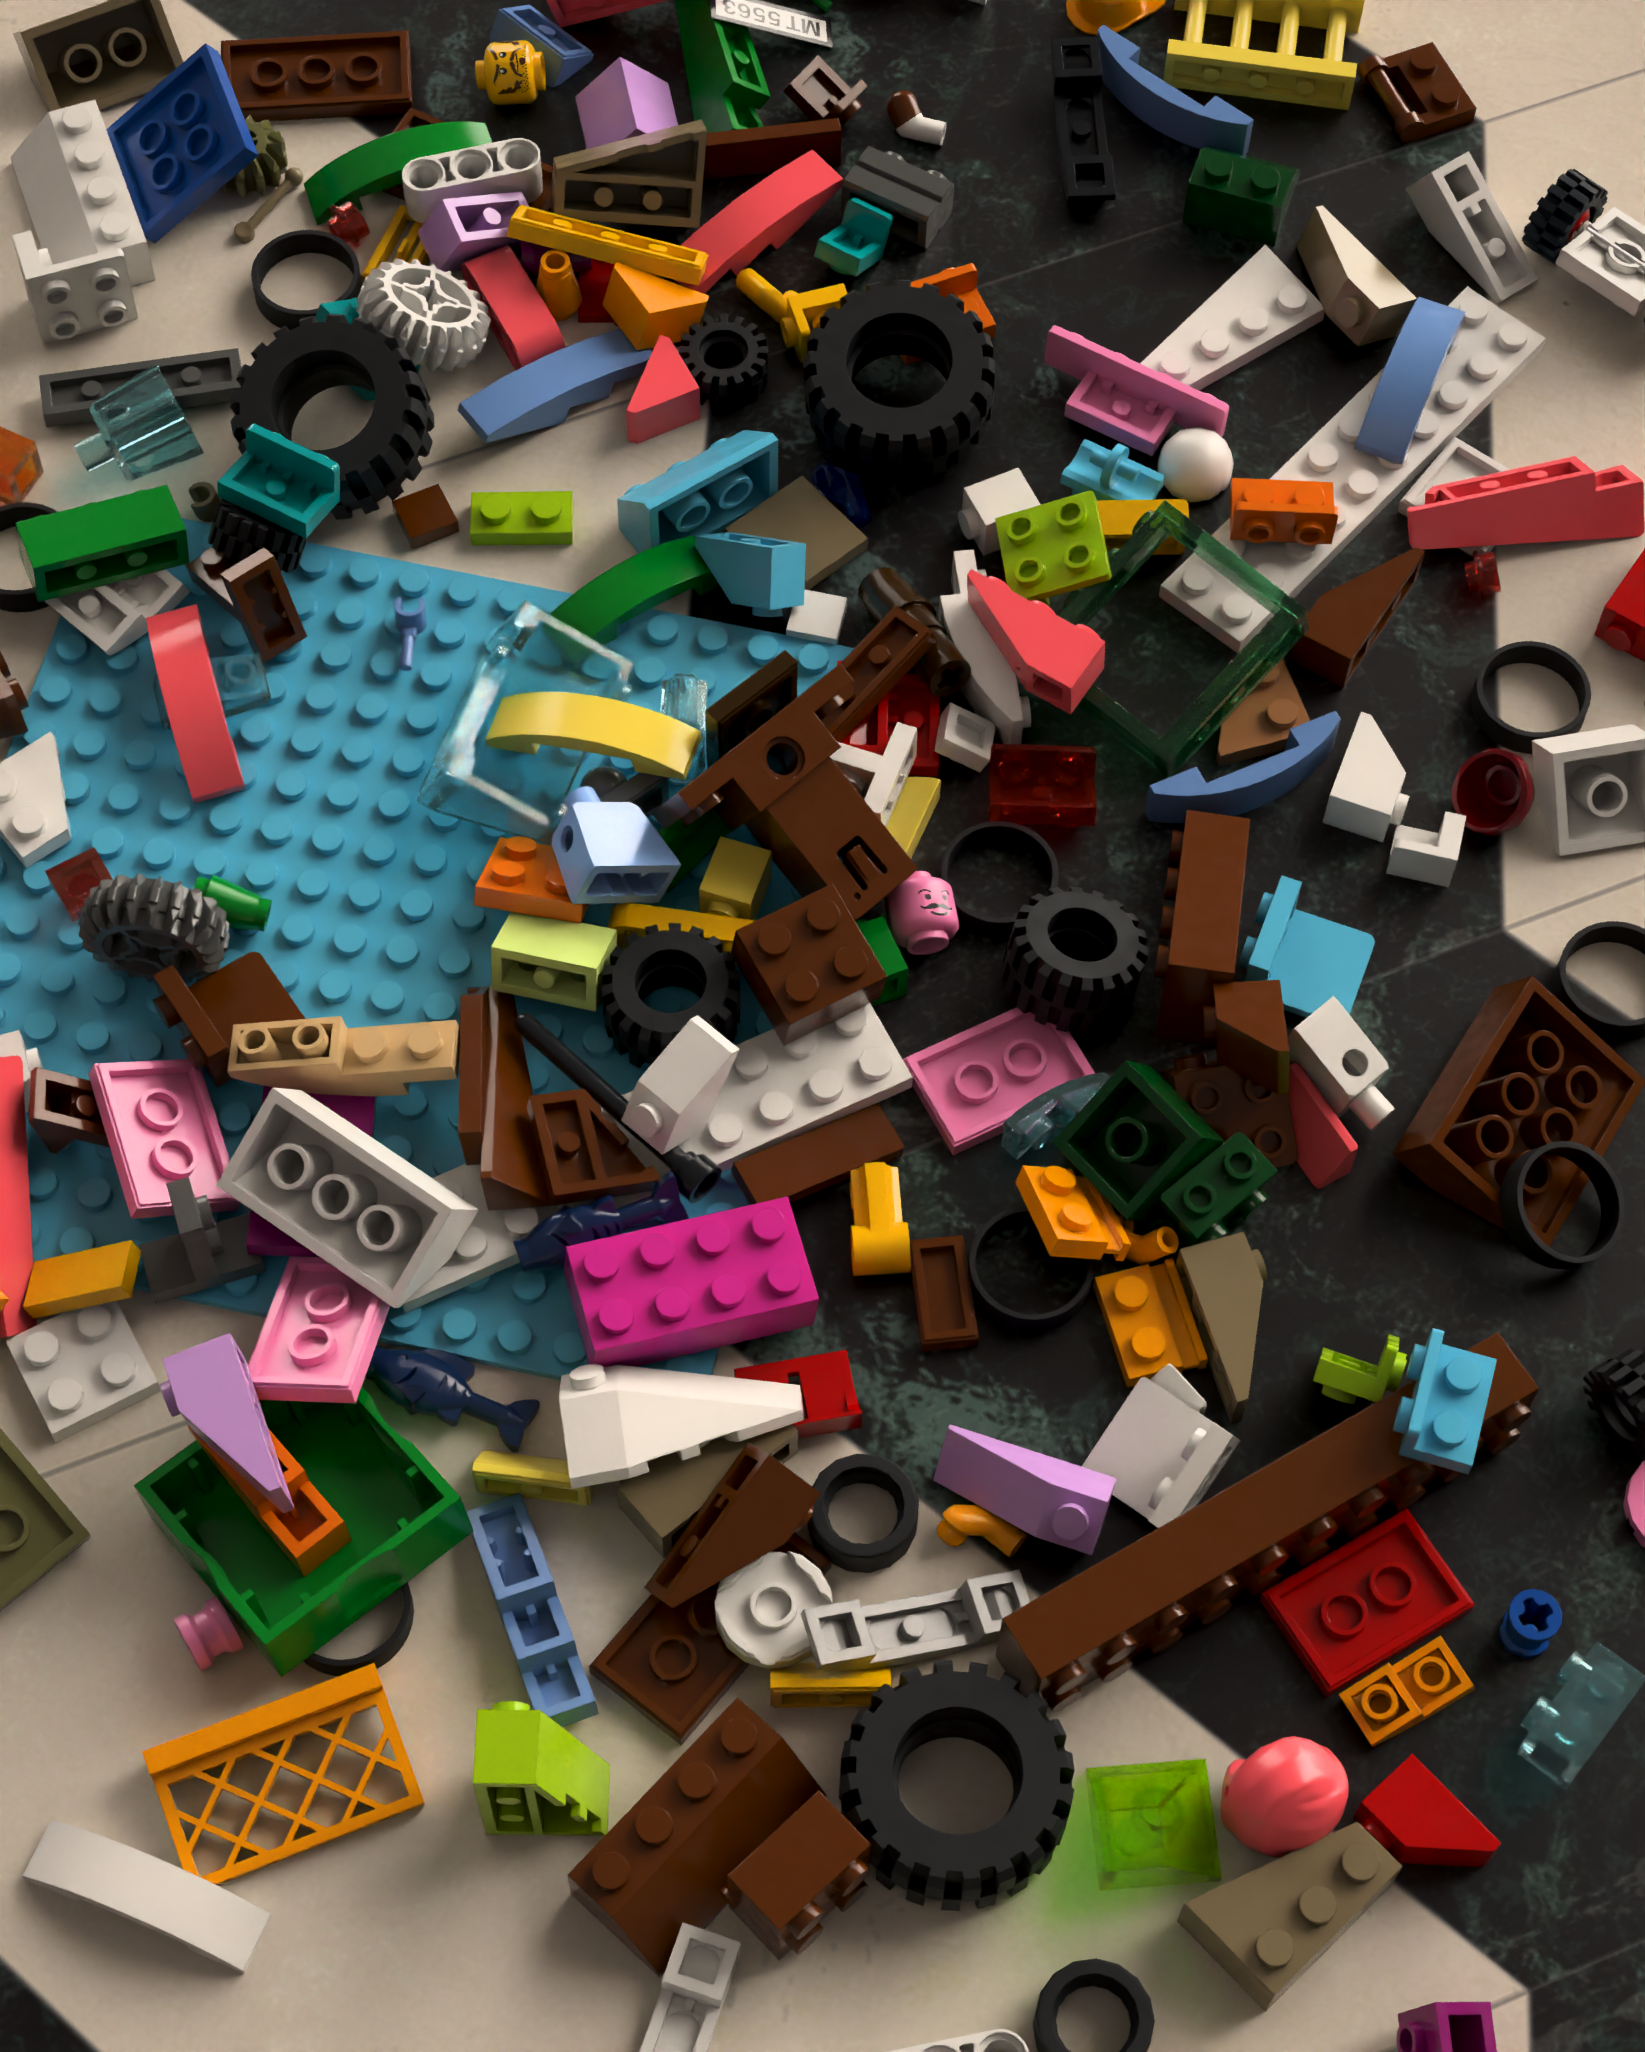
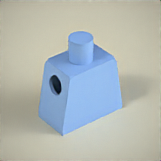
M589 786L580 787L572 791L565 800L568 810L552 836V847L572 904L659 903L681 864L641 809L631 802H601L595 790Z

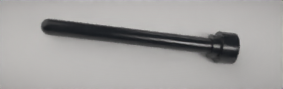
M521 1013L515 1018L514 1027L521 1036L580 1089H585L600 1107L671 1169L670 1172H673L676 1177L679 1193L690 1203L698 1202L712 1190L722 1172L705 1154L696 1155L693 1151L686 1153L679 1146L674 1147L663 1155L660 1154L621 1121L629 1101L529 1013Z

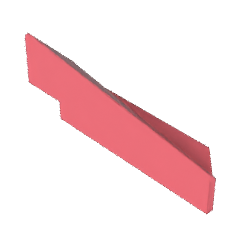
M1576 456L1432 486L1425 493V505L1409 507L1407 509L1409 543L1412 548L1417 547L1421 550L1639 537L1644 533L1645 529L1643 480L1624 465L1594 472Z
M17 1055L0 1057V1291L9 1298L0 1313V1338L18 1335L37 1325L36 1318L33 1319L23 1308L33 1268L23 1062L21 1057Z

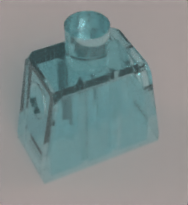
M157 364L147 368L94 402L89 411L99 432L73 444L88 472L115 459L128 480H135L204 453Z

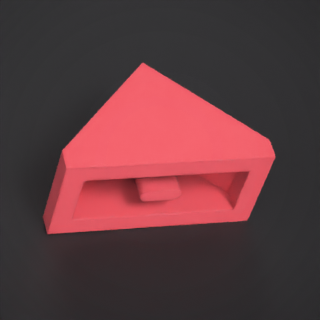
M659 335L627 407V436L629 442L638 444L701 419L700 388L669 337Z

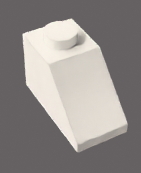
M1360 713L1332 787L1322 823L1383 842L1390 823L1400 826L1410 796L1400 793L1406 772L1370 714Z
M698 1015L691 1018L639 1078L621 1121L660 1154L663 1155L704 1130L739 1049Z

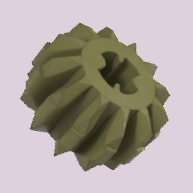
M250 114L245 121L259 156L222 186L225 194L237 190L243 199L249 191H256L263 196L266 185L279 187L281 175L286 173V167L288 166L285 141L280 131L273 130L269 120H263L255 124Z

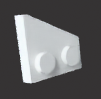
M51 732L0 763V836L26 868L72 840L65 806L64 783L61 777L58 758L59 749L55 736Z

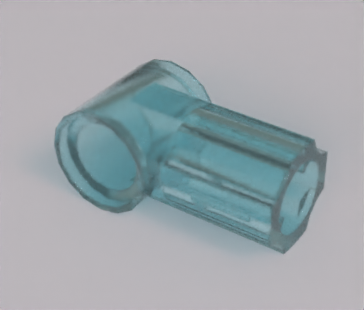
M675 674L672 678L662 681L660 713L699 730L701 733V740L686 779L681 780L668 777V783L679 787H685L706 770L705 710L707 709L708 684L706 681L696 678L694 674Z

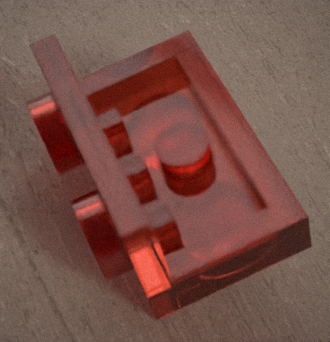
M991 745L988 778L989 821H1007L1019 825L1053 824L1063 828H1074L1079 825L1095 826L1097 813L1095 791L1096 749L1087 746Z

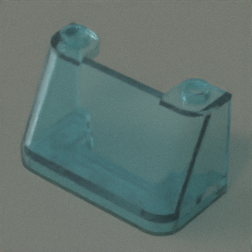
M524 601L494 633L483 650L421 785L416 801L440 814L511 835L528 837L541 844H551L552 836L568 810L565 800L586 752L540 744L536 755L487 747L485 739L500 702L504 697L529 692L579 693L626 702L632 690V685L626 681L634 663Z

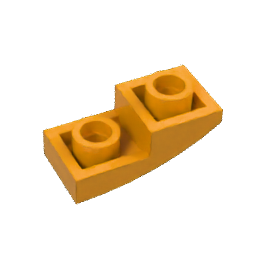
M1440 1635L1391 1666L1390 1663L1382 1666L1339 1693V1697L1370 1745L1374 1747L1438 1713L1474 1691L1475 1687Z

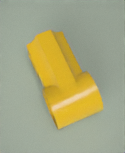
M885 1162L864 1163L863 1166L850 1170L849 1184L854 1225L850 1227L853 1275L910 1273L908 1223L902 1220L898 1167H891L886 1165Z

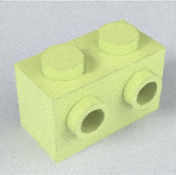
M510 912L491 946L492 990L596 1012L602 1002L603 969L605 965H610V954L617 946V930L582 922L575 923Z

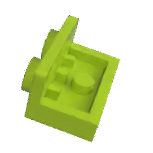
M1388 1334L1378 1366L1323 1347L1313 1381L1323 1384L1322 1394L1341 1402L1355 1404L1357 1396L1377 1402L1383 1398L1385 1390L1390 1392L1398 1390L1407 1362V1354L1398 1351L1400 1338Z

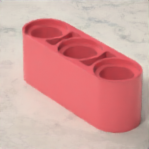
M508 245L461 264L464 280L468 282V289L479 292L481 294L480 301L489 307L487 313L491 319L489 327L515 370L566 347L556 321Z

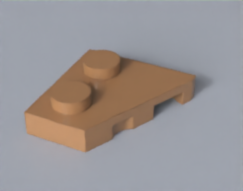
M1279 648L1230 660L1216 755L1218 767L1285 750L1289 730L1310 721Z

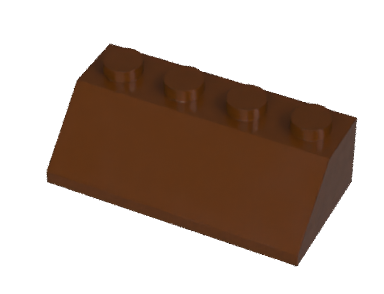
M737 1697L567 1875L571 1895L660 1978L668 1965L682 1922L705 1929L728 1905L719 1892L723 1887L728 1889L727 1875L818 1790L825 1797L827 1795L783 1737Z

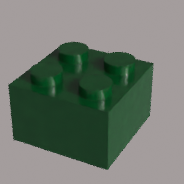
M1125 1060L1052 1143L1126 1220L1152 1223L1164 1210L1159 1204L1161 1194L1225 1141L1151 1066Z

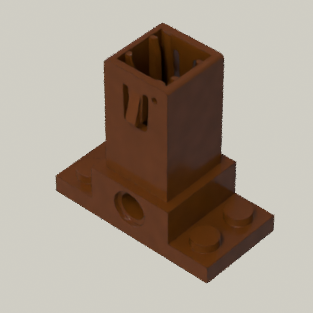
M841 663L652 812V815L664 830L678 820L686 828L712 808L731 832L744 824L763 849L772 851L773 862L802 898L833 883L854 920L865 914L917 869L910 857L830 757L841 746L821 720L846 701L840 694V691L854 681ZM837 854L854 872V874L860 879V881L862 882V886L857 884V882L846 869L844 864L838 858Z

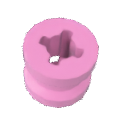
M217 1596L207 1600L203 1610L193 1616L182 1614L173 1620L201 1672L213 1665L216 1656L225 1651L234 1654L244 1648L235 1627Z

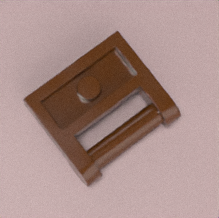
M1433 42L1385 58L1379 55L1370 56L1362 61L1357 69V73L1364 84L1373 87L1395 121L1394 130L1402 142H1412L1474 121L1476 106ZM1392 79H1396L1416 112H1411L1392 83Z

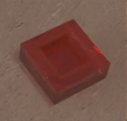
M94 847L45 871L50 885L72 922L80 918L84 901L88 898L90 889L99 886L101 880H113Z

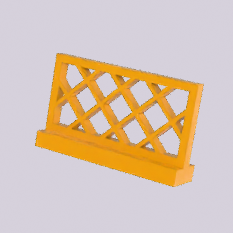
M375 1663L142 1751L183 1870L199 1876L192 1854L203 1831H207L235 1844L224 1868L201 1876V1878L217 1886L425 1805ZM377 1707L385 1729L374 1752L342 1738L352 1716ZM341 1721L335 1735L321 1729ZM312 1733L331 1742L316 1774L285 1761L296 1737ZM388 1739L396 1762L381 1756ZM283 1743L277 1757L263 1751ZM338 1746L370 1759L355 1792L324 1778ZM250 1755L273 1764L258 1797L227 1783L237 1760ZM377 1763L401 1773L409 1796L383 1805L363 1796V1793ZM225 1765L219 1779L205 1773ZM281 1768L312 1781L297 1814L266 1801ZM195 1777L215 1786L200 1819H197L177 1810L169 1786ZM319 1786H323L351 1799L342 1821L327 1828L305 1818ZM223 1790L254 1804L239 1837L208 1824L209 1818ZM359 1803L373 1809L352 1818ZM262 1808L293 1821L283 1845L271 1850H266L246 1841ZM181 1820L196 1826L189 1842L187 1841ZM301 1825L315 1831L312 1834L294 1840ZM243 1848L258 1854L237 1862Z

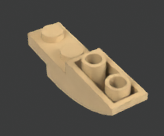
M342 1016L234 1024L227 1072L234 1079L273 1088L302 1090L306 1093L349 1096L409 1095L410 1082L458 1078L460 1027L456 1020L347 1028Z

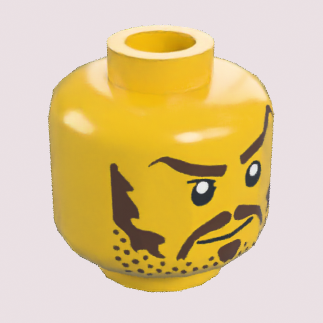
M529 41L490 43L484 52V60L475 62L478 90L486 89L488 98L495 105L530 104L536 100L539 91H545L546 70L542 51L535 52V48Z

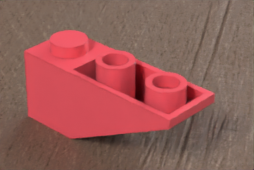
M971 569L967 574L968 603L1026 691L1071 715L1104 669L1105 641L1100 639L1098 634L1091 628L1082 624L1074 625L1057 616L1045 603L1038 600L1030 601L1011 591L1010 587L1002 580L993 576L985 577Z

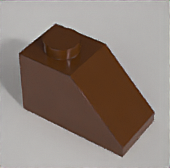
M1280 980L1213 983V1005L1203 1006L1204 1039H1215L1217 1061L1277 1095L1289 1094V1044Z

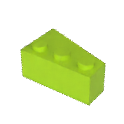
M501 1701L494 1703L492 1709H477L473 1787L486 1834L605 1836L608 1833L609 1763L541 1710H530L528 1704L517 1701Z

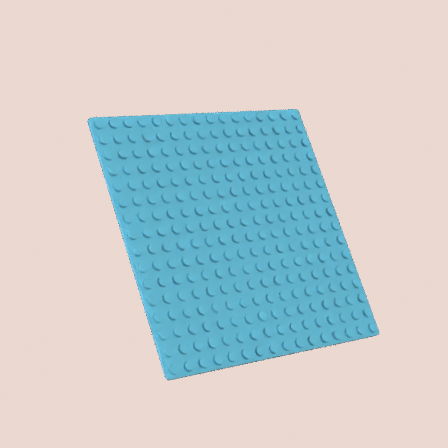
M182 518L187 532L190 563L200 557L206 549L213 546L208 543L212 524ZM306 542L297 570L293 569L289 573L281 570V574L307 637L263 663L254 655L241 623L192 582L186 566L181 565L166 569L190 591L173 610L197 604L222 707L230 736L234 742L246 788L194 804L169 722L148 632L124 649L109 656L60 616L27 701L29 707L25 708L22 714L28 731L14 736L5 760L49 732L55 736L59 749L58 758L61 777L64 783L65 806L72 840L26 868L0 836V1035L20 1030L27 1050L37 1047L43 1069L89 1081L88 1073L96 1063L188 1059L180 1044V1040L184 1039L176 1026L168 1029L155 1009L152 1000L157 998L159 993L154 979L148 982L146 978L139 976L129 978L127 972L109 969L107 962H98L93 959V953L88 952L82 947L83 940L79 937V918L90 889L99 886L101 880H115L117 875L135 878L137 874H142L146 878L157 879L161 876L164 881L172 883L181 881L182 886L188 889H194L198 876L211 879L214 874L260 895L262 898L272 900L270 915L264 932L255 929H229L230 939L228 948L218 970L249 952L260 953L305 1019L342 1016L347 1028L456 1020L460 1027V997L462 994L467 993L468 987L491 986V946L510 914V911L474 906L475 885L499 838L523 836L533 839L536 843L552 846V836L568 810L565 800L572 791L580 787L583 777L590 770L600 766L615 767L625 774L627 780L639 773L635 772L631 759L542 744H540L536 755L487 747L485 739L502 698L529 692H569L594 695L644 707L699 730L701 740L686 779L681 780L668 777L670 799L708 769L706 759V709L784 650L798 661V697L837 666V661H843L854 648L649 609L618 625L616 639L574 660L545 626V618L569 598L572 593ZM398 597H402L403 611L405 612L417 610L419 608V598H422L425 602L427 626L422 633L416 635L412 669L410 671L399 669L402 639L401 633L396 628L394 602ZM653 815L647 817L656 831L662 827ZM744 824L726 836V838L762 848ZM715 848L669 893L665 892L659 903L637 904L700 912L699 888ZM837 854L838 858L843 863L842 858ZM773 860L772 878L755 920L802 898ZM621 903L589 904L582 923L608 928L612 907ZM735 966V970L739 971L741 1013L740 1023H737V1035L732 1044L737 1045L774 1028L739 967ZM193 978L191 983L185 984L188 987L194 984L195 982L199 981V979ZM668 986L651 992L642 1002L654 1010L675 1013L692 1007L700 1000V997L689 989ZM514 995L518 1015L529 1013L534 1016L621 1095L634 1090L639 1078L650 1067V1064L644 1063L639 1069L629 1063V1052L620 1056L613 1047V1037L608 1038L605 1029L602 1002L597 1011L594 1012ZM522 1036L533 1095L580 1089ZM459 1066L457 1079L410 1082L409 1095L377 1096L373 1139L431 1178L466 1164L458 1134ZM201 1067L231 1160L262 1106L264 1086L233 1079L217 1088L204 1067ZM29 1111L25 1114L33 1264L34 1261L132 1240L139 1248L138 1245L179 1234L175 1215L131 1219L109 1147L74 1139L57 1154L51 1153L30 1125ZM731 1168L721 1172V1176L712 1190L696 1203H690L679 1193L680 1201L689 1219L750 1205L733 1177ZM241 1203L236 1211L212 1212L215 1222H220L247 1213L250 1214V1208ZM658 1217L628 1228L622 1234L668 1223ZM262 1255L266 1272L176 1299L266 1318L290 1256ZM140 1256L133 1290L151 1293L142 1257ZM520 1262L407 1313L404 1312L402 1306L400 1308L390 1306L378 1342L415 1350H443L466 1361L560 1381L561 1375L570 1374L575 1368L589 1364L565 1280L564 1269H535L524 1273ZM719 1348L638 1367L713 1375Z

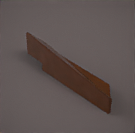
M492 986L468 987L467 993L462 994L460 997L458 1134L466 1165L481 1164L480 1179L488 1211L550 1206L527 1111L529 1096L533 1095L522 1036L514 1027L515 1018L518 1016L514 994L492 990Z

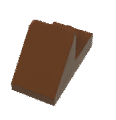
M35 1067L31 1071L29 1123L51 1153L57 1154L74 1139L110 1148L91 1082L86 1079Z

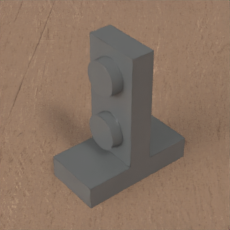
M189 1177L166 1183L179 1234L138 1245L142 1251L141 1257L155 1304L266 1272L262 1255H248L247 1252L249 1213L215 1222L207 1195L195 1197Z

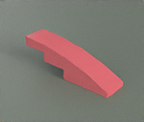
M814 150L783 166L732 201L680 245L706 252L709 255L706 269L699 285L677 280L673 281L676 284L705 294L729 270L737 276L769 244L778 250L842 187L844 179Z

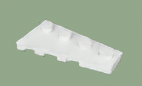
M1265 244L1140 364L1157 372L1165 373L1194 389L1201 390L1323 321L1325 311L1321 302Z

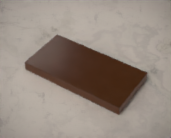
M409 30L221 41V59L245 120L249 114L255 122H261L263 120L285 121L406 114L410 107L413 108Z
M793 1533L786 1543L772 1550V1552L787 1554V1551L803 1555L821 1570L823 1576L831 1568L832 1561L796 1533ZM720 1581L674 1608H671L651 1594L589 1665V1671L593 1676L681 1746L750 1665L726 1647L717 1630L715 1599Z

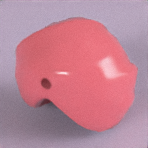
M1291 1736L1260 1747L1247 1759L1233 1761L1226 1770L1222 1784L1220 1806L1223 1825L1247 1848L1274 1858H1281L1295 1850L1310 1846L1329 1835L1342 1818L1349 1793L1346 1771L1330 1749L1310 1739Z

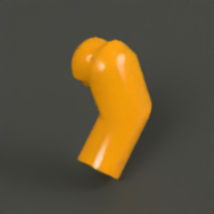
M954 1504L942 1513L944 1519L940 1521L936 1528L938 1537L952 1547L964 1544L968 1535L983 1536L1009 1558L1020 1549L1027 1538V1534L1020 1528L978 1505Z

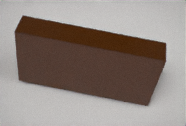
M963 1235L910 1240V1275L921 1352L978 1346L979 1337Z

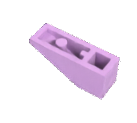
M227 1333L163 1358L169 1380L161 1383L160 1388L172 1417L181 1414L192 1431L282 1513L295 1509L245 1357L232 1335Z
M950 1424L933 1481L1034 1537L1092 1555L1104 1523L1117 1478Z

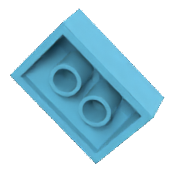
M743 430L728 439L723 438L716 441L708 450L686 462L680 461L675 463L666 473L644 485L638 484L631 487L623 496L617 499L619 530L638 553L675 539L721 533L727 526L778 492V439L770 432Z

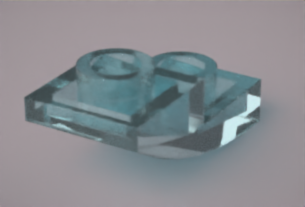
M260 653L210 658L225 718L241 714L270 702L271 694ZM155 675L153 689L163 730L171 729L158 675Z
M1105 1072L1086 1075L1063 1083L1034 1098L1004 1122L1001 1147L1016 1160L1031 1147L1034 1150L1040 1149L1053 1136L1057 1127L1061 1131L1066 1128L1107 1082L1110 1076Z

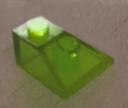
M1206 1759L1086 1768L1085 1774L1099 1891L1221 1881L1222 1875Z

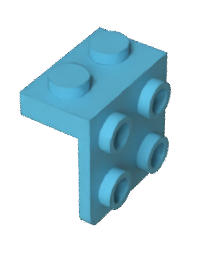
M1281 875L1275 894L1264 892L1254 921V923L1263 925L1258 939L1248 936L1238 963V967L1247 970L1244 981L1280 980L1284 1010L1304 1017L1310 1016L1333 996L1350 1015L1372 954L1375 940L1369 933L1295 909L1302 882Z

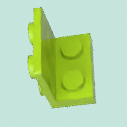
M1089 490L995 518L1006 583L1011 591L1030 601H1041L1050 606L1049 597L1111 579L1112 575L1097 499L1093 491Z

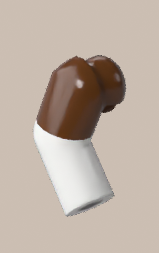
M907 90L894 92L888 99L887 113L897 133L905 138L941 146L945 137L947 123L923 117L916 102V97L912 92Z

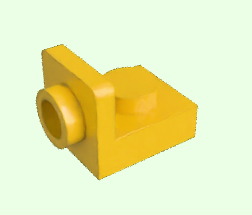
M844 283L787 296V317L780 319L781 332L786 347L794 346L800 363L804 362V355L808 353L807 341L812 329L820 327V317L829 307L834 306L840 309V298L848 294Z

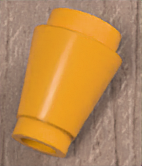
M550 250L542 255L536 283V290L555 321H564L571 318L582 303V292L570 263V258L561 250Z

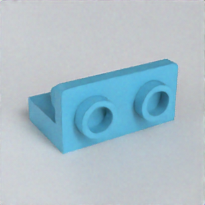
M1432 1328L1426 1345L1423 1346L1415 1343L1410 1357L1406 1378L1416 1380L1412 1399L1402 1396L1396 1414L1393 1431L1403 1434L1398 1455L1469 1474L1474 1462L1497 1359L1442 1344L1444 1331Z

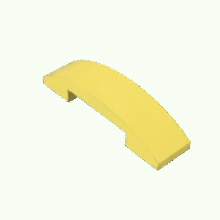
M529 692L502 698L485 742L487 747L534 755L537 754L539 746L542 744L631 759L635 772L685 780L701 740V733L699 730L667 715L614 699L569 692Z

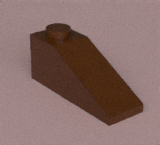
M1415 547L1322 594L1310 612L1302 609L1289 631V637L1294 639L1290 660L1344 688L1417 582L1425 551Z
M748 1442L644 1588L671 1608L678 1606L786 1543L793 1533L801 1530L810 1520L814 1510L813 1504L821 1493L773 1456Z

